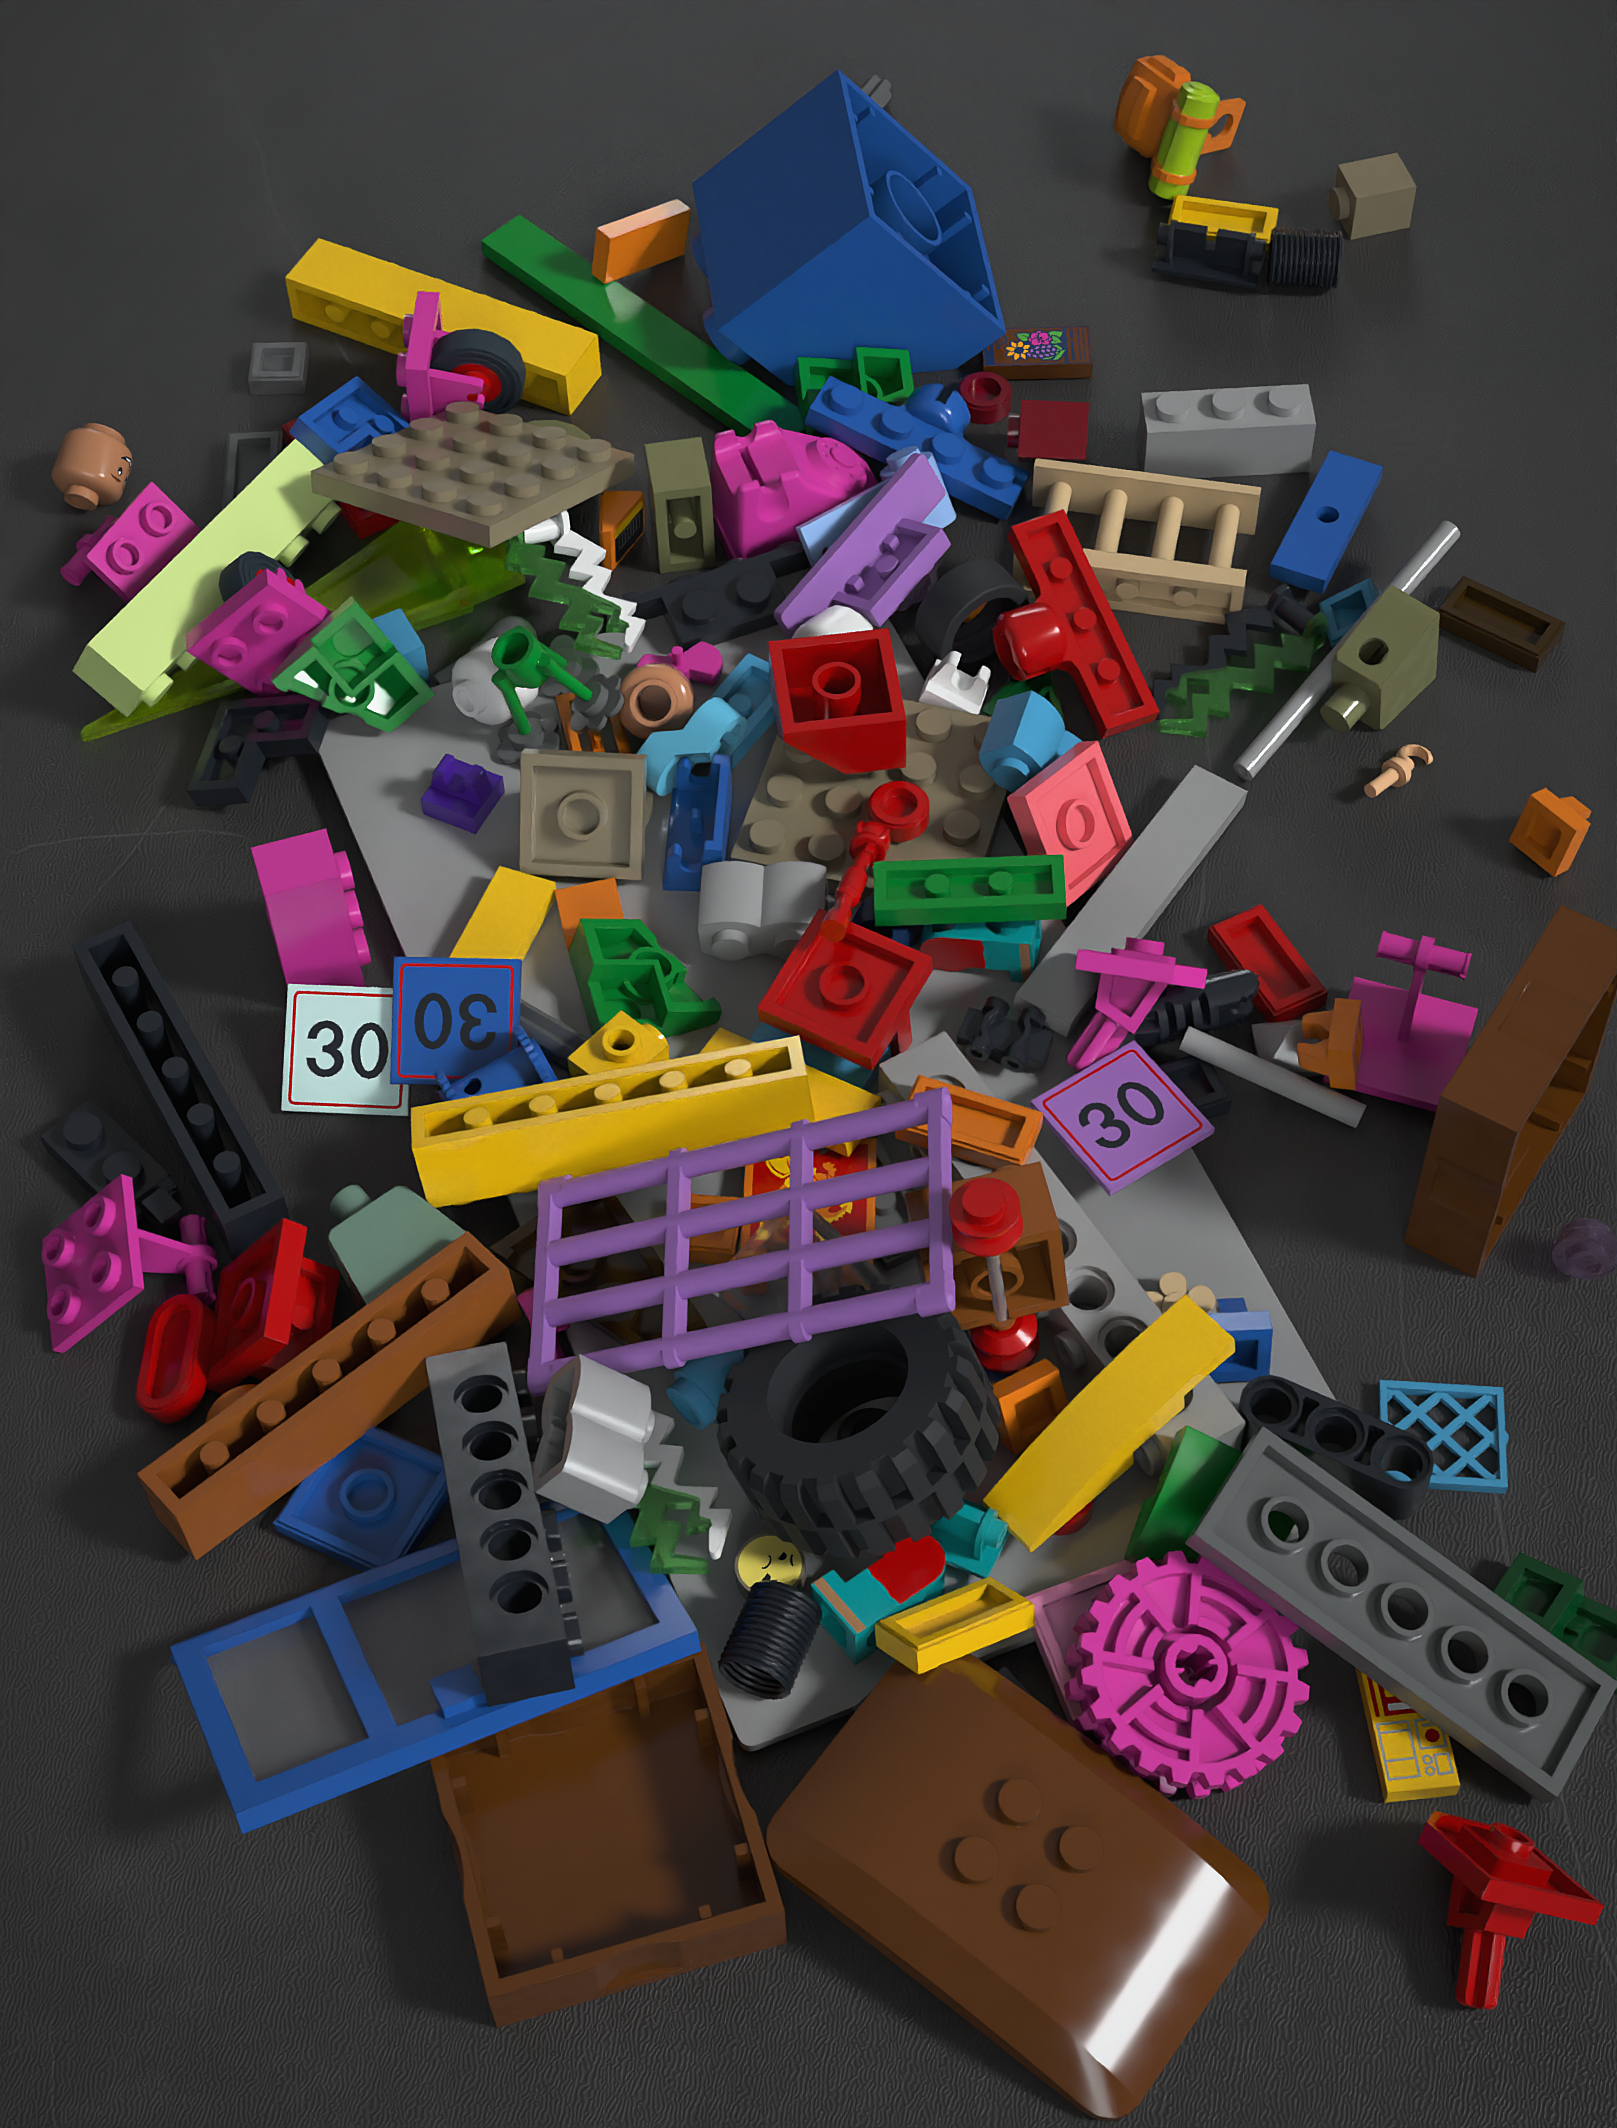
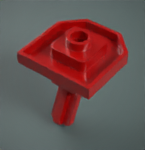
M1434 1811L1419 1837L1418 1843L1453 1874L1447 1925L1464 1929L1455 1993L1457 2002L1463 2006L1484 2010H1492L1497 2006L1506 1937L1524 1939L1536 1912L1595 1926L1604 1908V1905L1542 1851L1534 1847L1535 1843L1530 1837L1506 1824L1494 1822L1491 1825Z

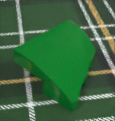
M1188 1425L1177 1431L1155 1494L1143 1501L1123 1559L1134 1564L1146 1557L1150 1560L1163 1559V1556L1170 1551H1183L1188 1563L1196 1562L1200 1554L1186 1545L1185 1542L1242 1452ZM1271 1511L1268 1515L1270 1530L1279 1540L1285 1542L1295 1522L1287 1514L1279 1511Z

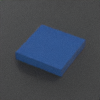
M376 1426L374 1428L371 1427L362 1437L326 1464L324 1463L296 1486L274 1520V1528L277 1532L362 1572L414 1553L449 1500L443 1458L437 1453Z

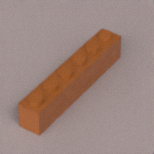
M468 1231L138 1472L137 1476L159 1521L197 1561L293 1489L324 1463L326 1464L362 1437L371 1427L374 1428L430 1386L425 1357L483 1346L519 1319L522 1314L509 1269Z

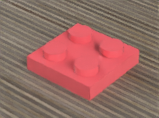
M1098 741L1079 742L1007 797L1028 855L1063 854L1066 907L1109 874L1135 842Z

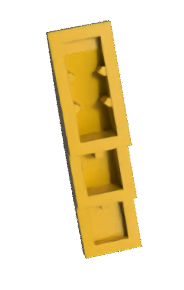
M1185 1294L1136 1337L1064 1408L982 1500L983 1506L987 1510L989 1508L997 1510L998 1519L1007 1522V1530L1032 1553L1134 1465L1133 1452L1184 1409V1395L1235 1352V1339Z

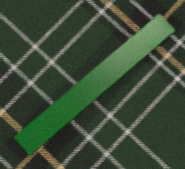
M520 214L481 240L484 256L593 333L598 334L603 340L728 428L733 429L741 437H745L752 432L754 423L766 420H773L781 429L807 434L799 407L734 362H730L721 353L617 281L607 284L601 282L591 274V263Z

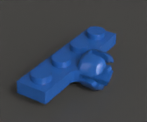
M829 376L809 408L804 422L805 425L887 465L886 458L889 455L906 447L918 446L920 452H931L949 495L1006 522L1025 487L1030 472L972 445L964 439L963 436L970 423L971 415L966 401L957 391L954 390L944 405L942 402L937 401L944 385L940 383L926 384L914 389L906 403L898 407Z

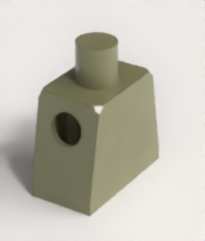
M1390 585L1334 656L1332 696L1320 709L1321 716L1325 722L1333 729L1342 733L1348 732L1358 720L1374 730L1384 729L1436 678L1440 613L1395 586Z

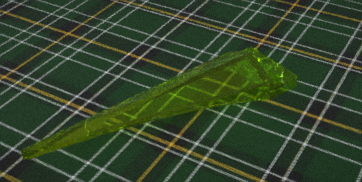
M399 521L344 563L306 588L305 593L332 612L353 596L372 619L401 608L414 631L474 612V605L524 584L525 570L507 541L488 548L411 523ZM198 660L187 672L182 669L170 676L174 681L173 684L153 707L150 708L146 703L142 702L128 717L123 715L118 709H114L85 726L81 731L82 741H91L246 688L203 661Z

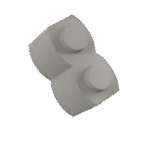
M722 861L702 866L698 916L701 953L716 956L726 961H737L761 953L787 960L818 909L820 908L828 912L827 867L802 861L779 862L767 866L742 861Z
M577 1354L552 1375L546 1390L541 1418L544 1434L536 1454L533 1487L537 1494L608 1524L625 1510L634 1508L643 1497L647 1487L648 1473L644 1470L643 1446L650 1438L655 1424V1415L651 1411V1392L649 1386L581 1354Z

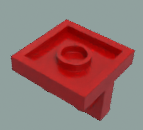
M819 908L758 1005L759 1021L790 1035H799L800 1039L873 1071L888 1044L891 1045V1057H894L906 1051L912 1043L909 1009L933 971L932 957L850 921L844 938L838 942H830L823 938L820 933V926L828 912Z
M283 1218L221 1270L214 1308L216 1331L206 1389L224 1394L249 1375L265 1380L331 1331L340 1271L303 1257L307 1233L306 1226Z

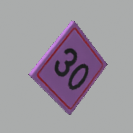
M1135 1040L1031 1100L1030 1107L1033 1110L1043 1112L1044 1123L1109 1196L1214 1134L1215 1129Z

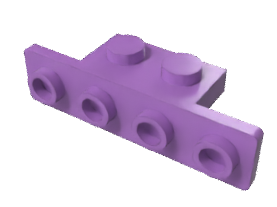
M913 453L774 611V618L788 639H792V636L802 624L822 610L835 605L849 607L866 618L871 625L881 627L896 612L901 602L920 580L932 570L934 564L951 546L942 528L922 523L945 496V489L925 455Z

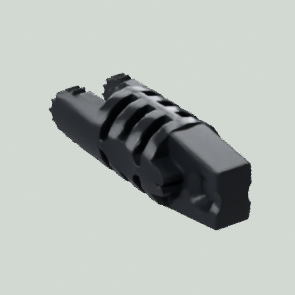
M1239 969L1206 976L1204 989L1167 985L1134 1034L1129 1032L1118 1049L1133 1040L1140 1047L1167 1043V1040L1171 1042L1184 1038L1189 1026L1204 1033H1209L1234 1026L1236 1023L1247 1022L1248 1019H1251L1254 1007L1251 1004L1253 997L1257 996L1260 981H1258L1259 975H1255L1254 971L1248 969Z

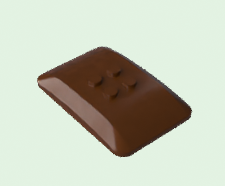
M972 1654L948 1661L919 1675L895 1660L773 1815L765 1832V1847L769 1860L779 1873L1075 2107L1090 2117L1102 2121H1115L1126 2117L1140 2104L1261 1928L1269 1911L1268 1891L1264 1881L1254 1870L1130 1769L1053 1711Z

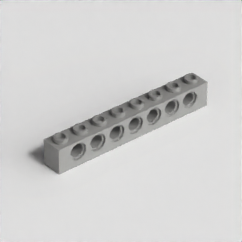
M945 1031L879 1064V1093L875 1095L881 1098L882 1106L906 1101L918 1074L996 1098ZM909 1143L913 1159L928 1156L927 1148ZM1033 1147L1027 1164L1040 1161L1061 1230L1070 1302L1068 1306L1034 1314L1037 1321L1041 1319L1054 1336V1346L1063 1364L1072 1372L1079 1370L1087 1382L1090 1383L1114 1359L1110 1355L1121 1353L1136 1337L1157 1320L1162 1313L1035 1147ZM951 1156L952 1182L994 1171V1169ZM1089 1303L1096 1306L1097 1309L1087 1311L1078 1309L1073 1305ZM1210 1375L1206 1376L1184 1395V1409L1133 1452L1138 1465L1147 1475L1153 1476L1156 1474L1160 1479L1175 1434L1187 1425L1240 1451L1245 1421Z

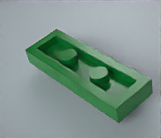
M1063 854L873 862L875 927L1066 919Z

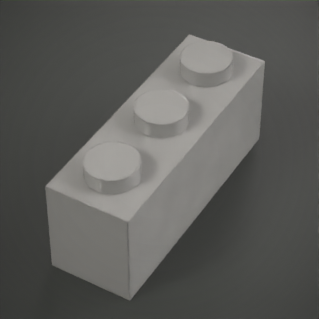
M1298 384L1141 393L1137 435L1141 471L1186 478L1309 472L1316 429L1309 385Z

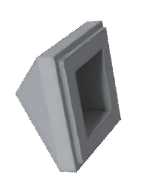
M1302 1019L1251 1024L1250 1030L1256 1056L1302 1077L1323 1075L1303 1069L1298 1064V1043H1319V1039L1303 1038Z

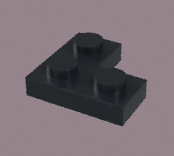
M304 695L221 701L187 788V793L197 806L249 803L266 757L318 754L333 710L323 707L319 701Z

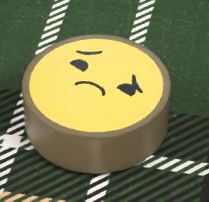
M762 1533L750 1538L741 1546L735 1558L737 1587L745 1598L748 1596L747 1593L754 1583L766 1580L781 1582L802 1591L806 1581V1563L803 1551L798 1550L794 1543L783 1542L773 1533Z

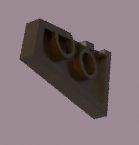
M616 1195L566 1206L562 1210L561 1239L629 1224L634 1221ZM538 1215L490 1247L499 1261L532 1284H534ZM649 1246L559 1266L558 1299L664 1276L665 1264L653 1247ZM688 1298L687 1332L708 1328L704 1319ZM663 1304L586 1321L622 1346L662 1338Z

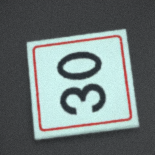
M288 984L281 1111L409 1116L411 1085L390 1084L393 988Z

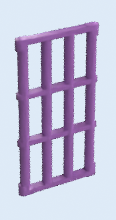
M941 1087L915 1093L913 1099L816 1122L810 1123L807 1119L792 1122L790 1128L691 1151L683 1147L671 1150L669 1155L584 1176L572 1178L568 1174L540 1181L537 1199L538 1224L531 1345L527 1371V1385L531 1395L534 1397L545 1395L552 1375L575 1357L571 1356L554 1360L557 1326L663 1304L662 1338L581 1355L621 1374L664 1365L667 1369L683 1367L688 1360L790 1339L795 1344L811 1340L814 1334L919 1313L921 1317H927L954 1311L952 1222L949 1216V1203L952 1197V1100L948 1089ZM928 1124V1156L813 1182V1153L815 1149ZM790 1155L789 1188L690 1210L691 1178ZM667 1184L666 1215L561 1239L563 1207ZM929 1185V1218L813 1243V1210ZM789 1216V1249L689 1270L690 1237ZM665 1243L664 1276L558 1299L559 1266ZM929 1247V1282L812 1306V1272ZM788 1277V1311L687 1332L688 1298Z

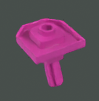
M1126 937L1125 948L1112 947L1111 953L1079 948L1075 969L1101 973L1095 1006L1097 1011L1066 1055V1062L1074 1070L1081 1072L1115 1052L1129 1032L1133 1034L1136 1032L1168 984L1204 989L1207 969L1176 964L1175 957L1163 955L1165 943Z

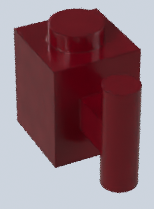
M1021 400L1020 414L1009 413L1007 448H1018V462H1035L1036 458L1085 464L1089 402Z

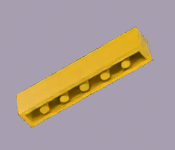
M320 238L317 239L285 277L292 317L294 319L396 355L399 352L407 353L408 348L404 347L403 342L405 314H414L417 292H440L443 331L453 332L455 330L475 328L494 332L509 340L521 353L526 369L520 399L567 416H571L602 375L598 334Z
M798 1035L411 1108L412 1151L426 1200L434 1208L449 1205H465L476 1200L513 1193H529L536 1191L539 1182L542 1180L568 1174L572 1178L665 1157L669 1155L671 1150L683 1147L691 1151L790 1128L792 1122L807 1119L810 1123L815 1122L800 1037Z

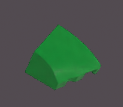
M856 347L851 360L797 357L793 368L797 401L806 433L821 438L827 435L805 425L804 422L810 406L829 376L898 407L906 403L914 390L909 350Z
M353 596L320 623L269 677L273 684L282 691L287 692L289 689L319 701L323 707L340 714L347 712L364 719L366 724L389 733L435 696L427 682Z
M580 918L569 950V957L592 1036L621 1010L641 1025L643 1023L651 1024L665 1038L695 1031L719 1021L722 1014L720 1003L714 997L702 1001L684 982L688 969L675 956L666 953L659 947L656 936L640 919Z

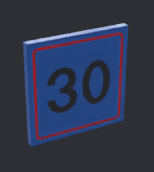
M394 957L390 1084L439 1085L434 1076L435 1071L439 1068H442L450 1084H453L519 1047L520 1043L512 1028L520 1025L522 959Z

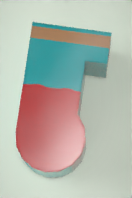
M1041 921L924 925L920 952L931 956L933 967L938 970L948 972L960 971L966 968L1010 971L1011 981L1025 983L1039 964L1042 945Z
M930 1535L917 1542H914L909 1537L895 1543V1551L885 1553L883 1558L846 1583L834 1570H831L810 1585L811 1598L815 1600L822 1611L820 1625L855 1666L879 1649L876 1646L875 1623L944 1594L945 1552L940 1543Z

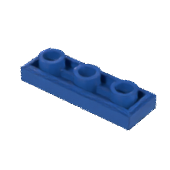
M1330 450L1271 562L1269 577L1300 589L1323 594L1381 481L1383 466Z

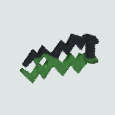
M1285 583L1273 591L1266 605L1224 614L1228 635H1209L1208 664L1205 666L1170 663L1172 681L1154 679V700L1160 711L1155 720H1160L1159 730L1162 733L1206 737L1207 714L1230 719L1229 692L1232 689L1273 694L1274 667L1309 673L1312 654L1324 645L1330 627L1326 616L1321 612L1313 615L1294 599L1289 586ZM1283 620L1302 635L1301 637L1281 633L1283 648L1255 644V669L1227 666L1225 655L1247 657L1246 630L1274 634L1273 623L1278 624ZM1187 684L1209 686V694L1192 693L1193 719H1162L1168 699L1186 705Z

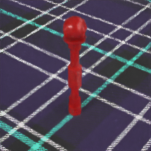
M860 821L856 824V829L849 844V853L854 862L852 867L844 871L834 895L836 904L825 915L820 926V933L826 940L838 942L844 938L852 915L851 908L858 905L867 884L868 876L866 872L868 867H873V862L884 861L886 858V852L891 843L889 827L875 821Z

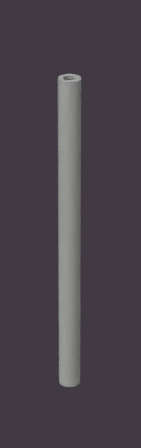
M1442 521L1236 760L1233 764V769L1241 778L1248 781L1252 780L1331 688L1332 666L1336 652L1386 589L1393 585L1410 595L1460 537V531L1453 523L1449 521Z

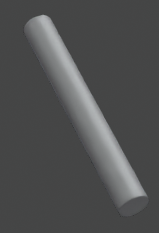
M1190 1026L1179 1047L1181 1051L1354 1128L1357 1127L1366 1108V1105Z

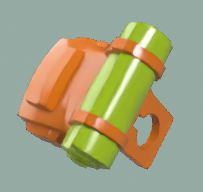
M1163 55L1145 56L1136 60L1120 92L1115 113L1114 130L1122 136L1123 141L1139 152L1140 155L1145 158H1152L1150 164L1151 174L1148 181L1149 189L1161 198L1174 200L1175 195H1187L1190 184L1194 182L1197 175L1195 167L1200 155L1231 146L1246 102L1241 98L1220 101L1219 95L1212 88L1203 83L1191 81L1190 73L1184 67L1177 65L1174 61ZM1228 114L1225 127L1217 136L1212 138L1211 134L1208 133L1209 128L1214 126L1223 115Z

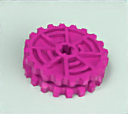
M1183 1551L1168 1552L1163 1556L1162 1564H1154L1148 1557L1135 1562L1131 1566L1130 1572L1122 1576L1117 1574L1091 1600L1092 1604L1087 1613L1083 1612L1072 1628L1079 1637L1077 1644H1072L1066 1649L1064 1664L1076 1670V1678L1069 1680L1064 1685L1066 1700L1079 1702L1083 1712L1073 1721L1077 1730L1082 1734L1093 1733L1099 1742V1747L1141 1779L1145 1778L1153 1781L1154 1789L1165 1798H1170L1174 1795L1177 1788L1185 1787L1190 1800L1204 1799L1209 1796L1211 1789L1221 1788L1226 1793L1240 1786L1244 1780L1251 1778L1267 1764L1269 1765L1284 1752L1281 1746L1284 1738L1293 1737L1299 1730L1302 1720L1293 1710L1294 1706L1302 1705L1308 1701L1310 1686L1298 1680V1670L1303 1669L1309 1664L1307 1650L1293 1647L1290 1636L1299 1628L1298 1625L1285 1616H1279L1272 1606L1201 1555L1196 1563H1188ZM1181 1663L1187 1667L1189 1666L1194 1671L1189 1680H1197V1682L1192 1686L1187 1685L1179 1677L1185 1671L1183 1667L1176 1668Z

